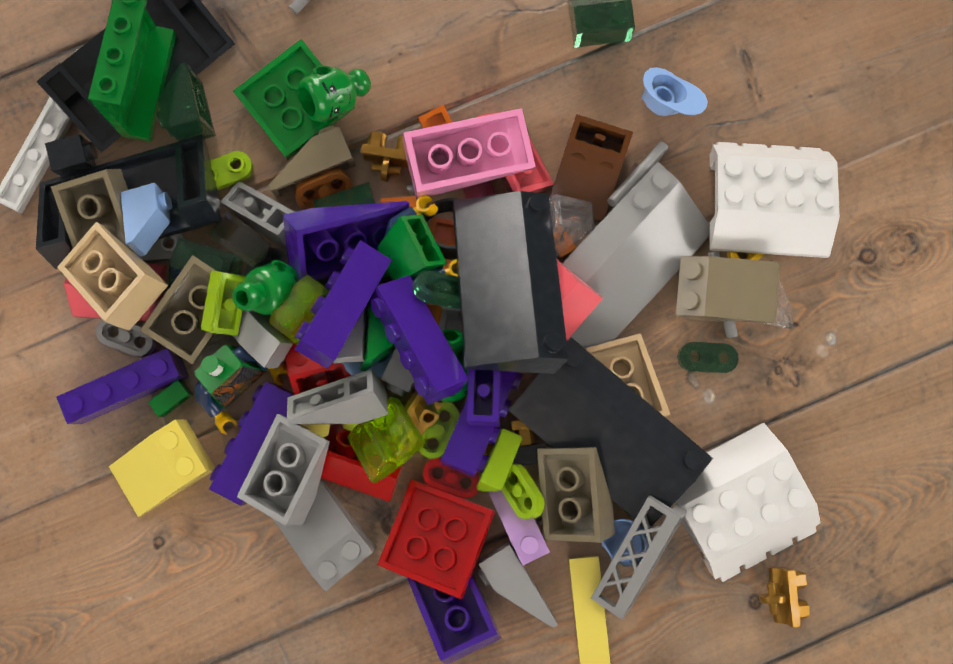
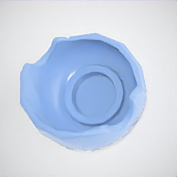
M626 518L614 520L615 535L602 542V547L606 549L611 560H613L631 528L633 520ZM640 525L638 530L644 529V527ZM646 533L633 537L632 542L635 553L647 551L649 544ZM627 548L626 552L624 553V555L629 554L628 548ZM643 557L637 558L638 563L641 562ZM631 559L619 562L623 566H633Z

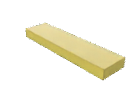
M599 556L568 558L579 664H611L605 608L591 599L601 581Z

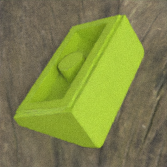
M211 271L201 330L210 333L238 336L243 310L235 305L232 296L235 287L242 283L246 276Z
M504 428L500 430L476 487L478 491H500L503 488L522 441L520 435Z

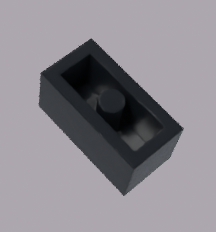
M546 443L520 446L512 464H521L523 466L537 464V449L547 448Z

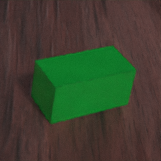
M176 380L148 401V404L158 417H165L194 394L183 380Z

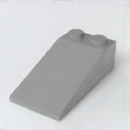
M322 478L320 479L316 498L303 525L285 526L273 519L304 566L325 592L377 548Z

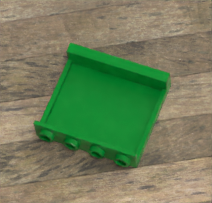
M112 0L88 99L122 137L151 142L177 34L174 29L155 25L146 10L147 0Z

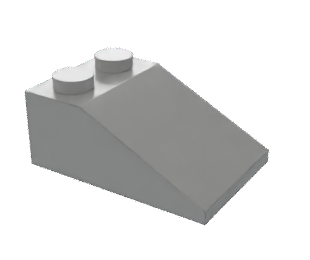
M277 414L237 497L285 526L303 525L317 495L330 441L299 424H289L285 416Z

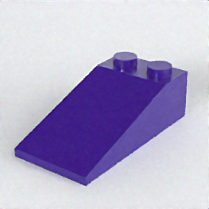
M398 201L310 208L283 215L288 265L296 271L301 284L330 277L334 271L340 273L344 265L339 261L347 248L354 249L361 240L378 251V246L384 239L388 221L409 208V202Z
M473 573L463 599L456 598L407 578L441 662L450 664L502 639Z

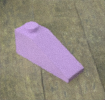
M501 490L488 491L522 566L550 553L535 520L519 518Z

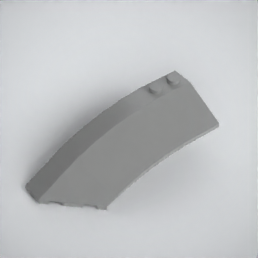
M659 162L650 169L562 263L603 297L601 302L571 336L584 348L613 341L680 269L681 256H692L710 236V225L683 185Z

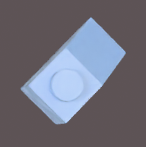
M155 183L121 192L125 243L140 257L147 254L171 222L169 210L172 209L171 199L168 193L163 192Z

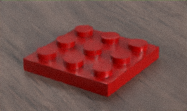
M411 479L377 565L456 598L463 599L495 511Z

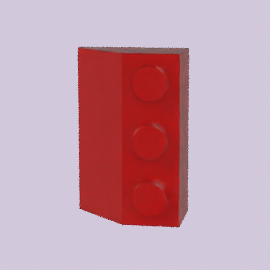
M369 421L360 423L359 430L357 431L344 429L342 424H330L329 435L323 437L330 441L321 478L390 502L400 479L410 447L390 438L388 435L390 429L385 430Z

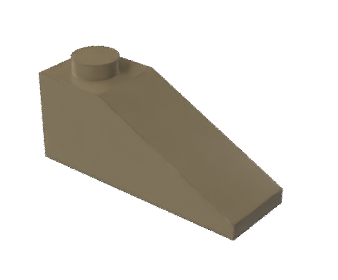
M330 126L321 129L318 135L313 136L268 185L276 198L294 191L297 184L305 179L334 168L346 170L356 166L340 126L336 128Z

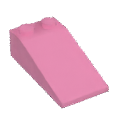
M522 108L403 133V145L416 199L422 195L442 194L536 167Z

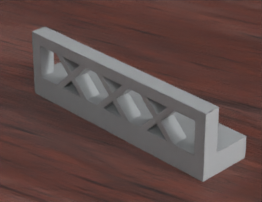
M651 495L648 496L591 599L622 620L634 605L687 511L678 505L670 508ZM651 506L666 515L662 525L650 527L646 514ZM641 523H643L644 529L638 530ZM658 531L653 539L652 532ZM646 533L649 548L647 551L635 553L632 542L633 537ZM627 548H628L629 554L624 555V553L626 552V550H627ZM643 557L641 562L638 563L637 558ZM631 559L635 571L633 576L621 578L618 568L619 562ZM614 573L615 579L610 580L611 576ZM629 582L624 589L623 583ZM617 584L620 594L617 604L601 595L606 586Z

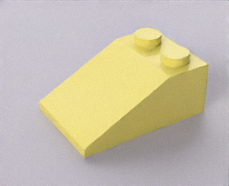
M175 419L148 436L109 466L138 517H141L215 469L186 419Z

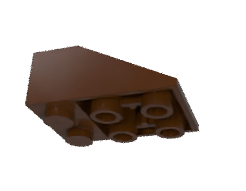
M576 114L549 198L550 206L601 222L605 218L609 206L607 200L614 192L633 131Z

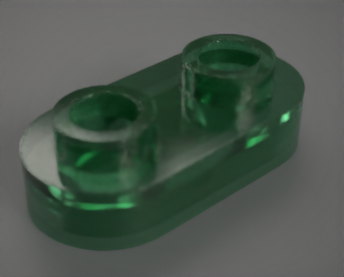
M425 270L420 272L413 281L412 290L421 301L460 309L458 277Z
M690 342L679 349L677 359L679 365L689 372L728 373L736 368L739 356L736 349L729 344ZM692 351L697 352L699 355L697 362H693L690 359ZM721 353H725L728 356L726 364L722 363L719 359Z

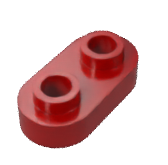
M442 458L431 459L425 464L423 478L430 487L461 498H470L477 494L478 490L476 487L480 480L477 472L473 478L441 464ZM435 467L443 469L444 474L441 478L433 476L432 471ZM463 477H469L472 484L470 487L464 488L461 486L460 480Z

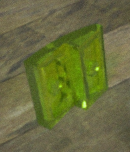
M390 397L387 400V415L357 424L347 436L372 483H376L394 472L425 444L399 398Z

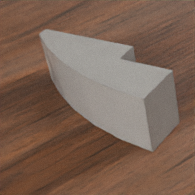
M253 310L242 311L238 336L233 337L264 368H278L293 345L290 340L278 331L279 327L265 315Z

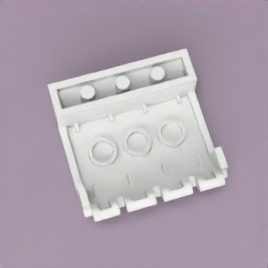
M716 142V145L712 144L709 158L710 170H715V215L710 222V251L819 258L830 257L840 213L837 161L829 152L822 151L820 148L800 147L797 150L794 146L771 145L770 148H767L766 145L742 143V146L730 142Z
M761 423L706 452L713 460L697 480L674 503V505H678L687 511L684 519L704 554L702 559L715 580L720 578L722 582L741 573L740 566L743 565L745 569H748L767 559L766 552L769 551L771 555H774L793 545L792 538L795 537L799 542L817 532L816 526L821 523L817 503L788 450L765 423Z

